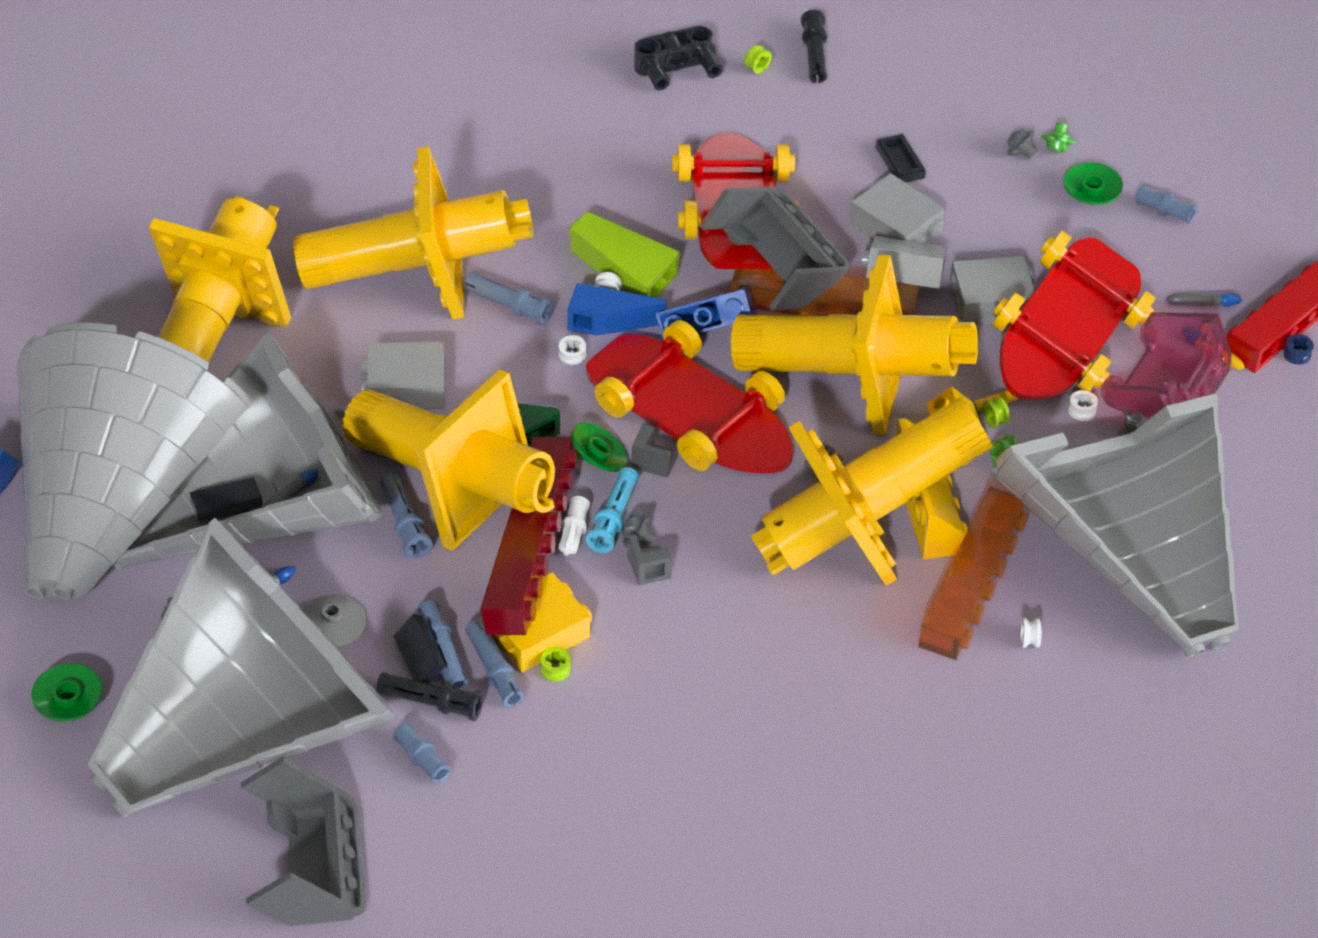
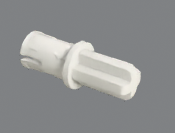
M574 496L570 499L567 515L562 520V534L558 549L565 556L576 554L581 536L587 530L585 521L590 502L582 496Z

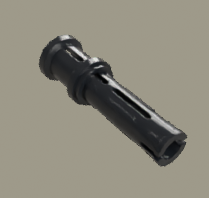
M808 10L803 13L800 20L801 26L804 28L802 41L807 46L809 80L816 83V75H818L819 83H822L827 79L823 45L827 40V33L823 28L826 20L823 12Z
M385 672L380 674L376 687L378 694L435 706L442 714L448 715L452 712L465 715L471 721L478 719L483 705L482 691L476 690L472 693L456 689L455 685L450 683L440 687L390 675Z

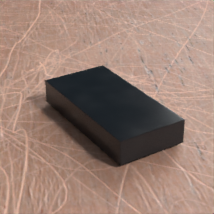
M903 134L876 140L875 148L891 174L905 183L925 179L926 170Z
M254 477L190 492L191 503L198 521L263 506L262 496Z
M413 613L393 637L413 680L430 684L446 665L423 616Z

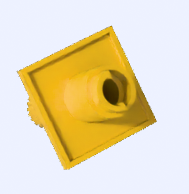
M429 146L417 148V161L413 162L414 174L418 180L417 183L413 184L415 193L414 209L386 214L380 218L295 235L293 249L300 280L305 289H312L383 273L400 272L427 266L434 286L441 289L440 299L443 308L449 309L453 320L464 318L462 259L515 248L517 241L533 238V224L527 199L509 202L505 190H499L449 201Z
M235 195L234 198H228L223 201L208 233L153 218L149 230L173 294L176 296L157 337L176 344L209 363L234 314L241 318L251 317L258 319L270 326L279 325L287 327L291 315L271 252L267 249L277 228L275 217L279 211L278 207L269 205L266 211L259 205Z
M878 255L875 267L869 271L870 285L869 289H865L863 293L862 311H859L857 315H737L731 331V357L737 371L814 372L860 376L861 397L866 399L867 402L866 420L871 422L874 435H886L901 377H954L959 364H976L978 334L974 322H958L956 316L903 315L891 256Z
M499 369L448 416L438 415L369 389L356 394V397L352 398L347 410H345L342 428H344L343 434L346 435L345 438L349 443L415 468L422 473L443 548L454 551L502 504L524 513H530L535 510L546 513L554 508L553 500L547 498L554 482V462L549 454L528 446L509 372Z
M963 396L881 446L872 448L843 466L836 453L830 457L813 428L806 431L799 420L788 428L820 481L761 516L766 527L751 535V538L764 557L768 569L774 576L789 566L793 570L798 569L853 535L887 586L897 580L891 569L896 563L882 543L880 535L884 534V531L877 520L908 502L909 498L993 448V445Z

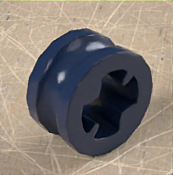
M1291 335L1286 340L1283 355L1290 363L1305 364L1311 359L1314 343L1305 335Z

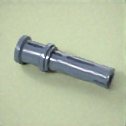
M470 272L465 279V282L470 284H464L465 290L510 307L517 316H528L535 319L536 323L541 326L545 325L551 318L554 309V302L551 299H540L533 296L527 289L514 290L475 272Z
M394 472L387 473L382 476L380 485L396 518L395 531L397 536L403 539L405 555L409 558L425 556L432 549L433 543L430 536L425 534L423 530L425 525L423 519L413 511L399 474Z

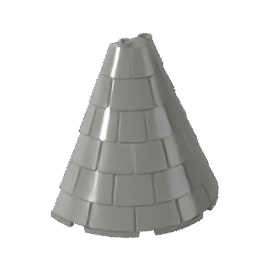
M78 322L49 327L42 337L36 334L32 336L22 349L17 362L21 423L20 441L23 462L22 483L25 503L24 522L27 543L25 547L27 585L24 592L34 599L60 598L69 600L71 598H85L110 567L140 536L141 531L170 501L172 493L226 436L225 431L246 409L250 408L251 399L229 377L223 378L222 381L208 372L209 363L192 352L141 331H138L133 338L117 334L115 325Z
M270 332L263 335L262 339L245 360L239 362L227 376L251 399L250 408L246 409L225 431L226 436L172 493L170 501L113 564L118 571L130 565L163 560L170 556L197 553L209 527L208 523L214 518L198 521L191 503L190 492L254 477L264 506L272 496L298 478L300 473L313 468L318 469L316 480L311 485L305 486L289 500L270 504L264 508L261 506L216 517L241 545L251 544L254 541L296 536L297 533L339 528L343 525L375 522L383 516V512L378 506L380 503L355 456L351 454L343 442L344 438L306 380L301 379L290 358Z
M1216 393L1165 406L1132 433L1061 451L1069 444L1064 433H1059L1007 448L995 461L997 467L992 468V474L996 482L1020 500L1024 507L1050 527L1055 535L1087 561V564L1118 588L1120 594L1150 617L1152 622L1184 651L1187 658L1204 652L1206 650L1205 646L1210 645L1212 650H1216L1231 643L1229 636L1239 631L1235 593L1233 550L1231 549L1229 510L1226 509L1222 432L1219 431L1217 403L1219 400Z
M216 518L208 523L209 527L195 557L190 559L154 638L149 639L131 680L127 682L114 713L87 764L94 772L90 777L91 780L104 793L107 790L110 791L115 797L111 804L125 818L129 814L174 799L177 795L219 783V780L264 767L265 764L275 762L281 757L288 758L307 752L310 748L352 736L353 733L387 724L396 716L383 698L345 655Z

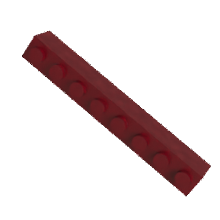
M533 437L531 447L549 454L554 462V482L547 497L553 500L554 508L546 513L536 510L524 513L511 508L480 608L486 635H526L530 621L535 620V603L537 598L542 596L543 576H547L549 572L548 558L555 551V534L561 530V513L566 511L568 504L567 492L573 488L574 469L579 468V451L574 450L572 437Z

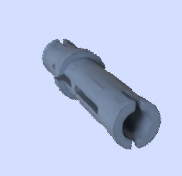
M434 599L426 600L418 606V613L423 616L446 665L441 671L446 685L448 683L454 684L456 689L463 690L467 687L468 680L464 675L450 637L452 633L450 625L444 621L439 603Z
M476 620L466 626L465 632L472 641L488 672L487 679L491 686L496 687L505 707H511L509 698L515 707L524 699V693L521 691L513 675L515 671L504 660L492 635H486L483 620H478L481 628H479Z

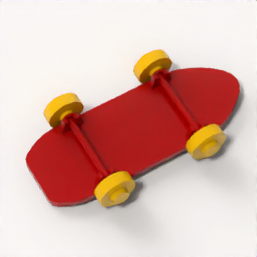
M720 133L711 137L698 148L694 156H691L690 144H678L677 154H672L671 170L672 172H677V182H690V178L692 179L694 201L683 202V211H678L677 226L678 229H683V238L697 239L698 231L701 252L705 259L717 269H771V265L753 245H736L727 238V233L723 229L703 230L700 224L726 188L776 187V182H789L790 172L795 170V156L790 154L789 144H776L775 156H770V152H764L751 140L735 133Z
M1062 230L1056 239L1050 236L1040 249L1044 255L1039 263L1048 270L1055 260H1057V263L1021 311L1019 308L1026 299L1015 292L1010 300L1003 298L993 312L997 315V318L992 326L1000 332L1005 329L1009 322L1011 323L1001 342L999 356L1000 372L1006 389L1013 396L1021 400L1033 401L1057 396L1071 388L1082 375L1084 377L1077 386L1079 389L1090 391L1093 386L1099 389L1110 375L1106 369L1111 360L1101 354L1094 364L1092 361L1120 321L1129 312L1122 323L1133 330L1138 322L1144 325L1154 312V309L1150 307L1156 299L1154 295L1146 290L1140 299H1137L1141 289L1139 269L1094 237L1080 239L1072 243L1068 248H1065L1072 238L1070 235Z
M675 320L664 329V341L637 334L620 335L587 362L586 375L595 386V397L604 411L615 418H621L631 410L678 441V451L683 460L697 471H705L716 463L726 468L748 473H778L787 469L792 463L793 446L790 436L783 423L773 413L785 400V392L782 385L771 374L765 371H758L746 381V393L691 360L701 352L702 342L696 330L687 322Z

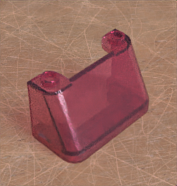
M1151 312L1144 325L1140 328V340L1144 344L1145 353L1125 383H1123L1119 376H1109L1100 388L1101 396L1109 407L1123 413L1125 409L1132 413L1140 411L1149 420L1165 406L1215 394L1228 375L1232 364L1231 350L1219 314Z

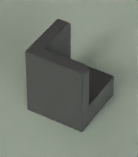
M642 424L632 445L631 468L668 478L677 459L678 452L655 445V427Z
M628 536L627 556L638 585L671 579L672 557L668 547L661 549L660 546H652L640 549L636 536Z

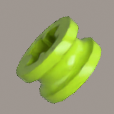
M754 45L746 53L744 65L751 68L757 74L762 73L769 66L772 55L769 51L764 50L761 45Z
M1002 397L994 398L993 402L991 400L984 401L982 406L983 415L991 428L998 427L999 423L1005 425L1010 422L1009 408Z
M551 647L541 654L540 671L545 679L558 682L570 675L571 657L568 651L559 647ZM552 662H559V667H552Z

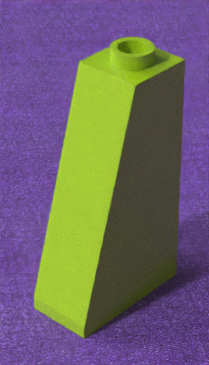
M588 211L579 220H575L569 229V236L571 237L570 250L598 273L611 272L616 274L622 281L621 291L658 298L679 274V251Z

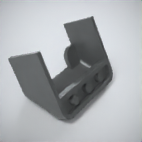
M776 187L726 188L700 224L703 230L723 229L727 233V238L736 245H753L785 281L770 305L772 310L804 308L843 279L851 267L848 260L793 198L785 191Z
M285 757L279 758L242 781L241 789L267 802V820L269 825L275 831L288 837L290 861L289 873L247 897L246 904L288 926L346 921L362 914L366 909L359 811L354 799L347 792Z

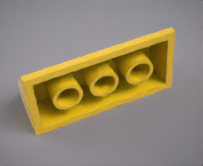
M905 418L898 419L896 436L914 424ZM950 474L909 498L908 502L905 503L922 559L961 555L963 541L968 539L965 521L961 522L959 518L960 506L958 498L953 497L951 493L952 481Z

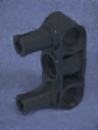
M704 26L668 31L663 34L642 38L634 45L635 72L641 76H648L654 88L658 91L665 90L670 84V78L666 72L678 71L701 64L709 78H716L722 74L723 66L716 57V48L712 42V31Z

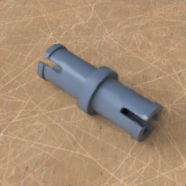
M1142 185L1136 195L1137 203L1158 210L1160 215L1167 216L1168 214L1188 224L1194 220L1197 213L1196 205L1176 199L1175 195L1170 192L1164 194L1146 185Z
M409 722L400 724L393 732L395 735L393 739L406 750L408 759L415 766H420L433 783L438 784L448 778L451 767L435 752V746L429 740H424Z

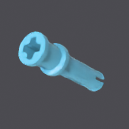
M628 467L620 469L605 507L596 513L594 528L586 535L588 547L598 553H609L615 546L614 537L623 527L622 515L639 478L638 473L634 469ZM601 537H603V542L599 543Z

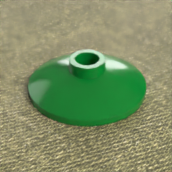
M1099 163L1077 164L1071 167L1064 176V188L1067 193L1077 201L1085 204L1103 205L1111 203L1120 196L1123 189L1120 175L1112 168Z
M587 422L578 423L571 432L573 444L588 464L609 472H619L620 469L625 468L628 463L627 453L622 444L610 432L598 425Z
M62 664L48 669L37 678L32 687L31 698L35 709L43 717L53 721L68 722L88 715L97 707L102 697V684L98 675L90 668L79 664Z

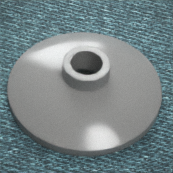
M337 594L321 596L308 603L303 609L307 616L338 649L348 647L358 641L364 634L367 626V616L364 608L360 603L348 596Z

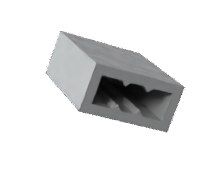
M890 173L851 202L849 224L872 239L875 236L925 243L933 236L939 235L942 231L945 207Z
M875 236L872 244L866 245L862 268L867 269L866 278H869V271L875 267L878 255H890L896 282L939 288L947 246Z
M1024 256L952 261L950 287L961 322H974L975 325L991 324L997 318V315L993 312L1003 298L1010 300L1016 292L1025 298V301H1028L1036 291L1033 286V270L1027 267Z
M444 341L368 343V356H362V374L367 375V378L361 379V391H366V389L374 390L422 409H445Z

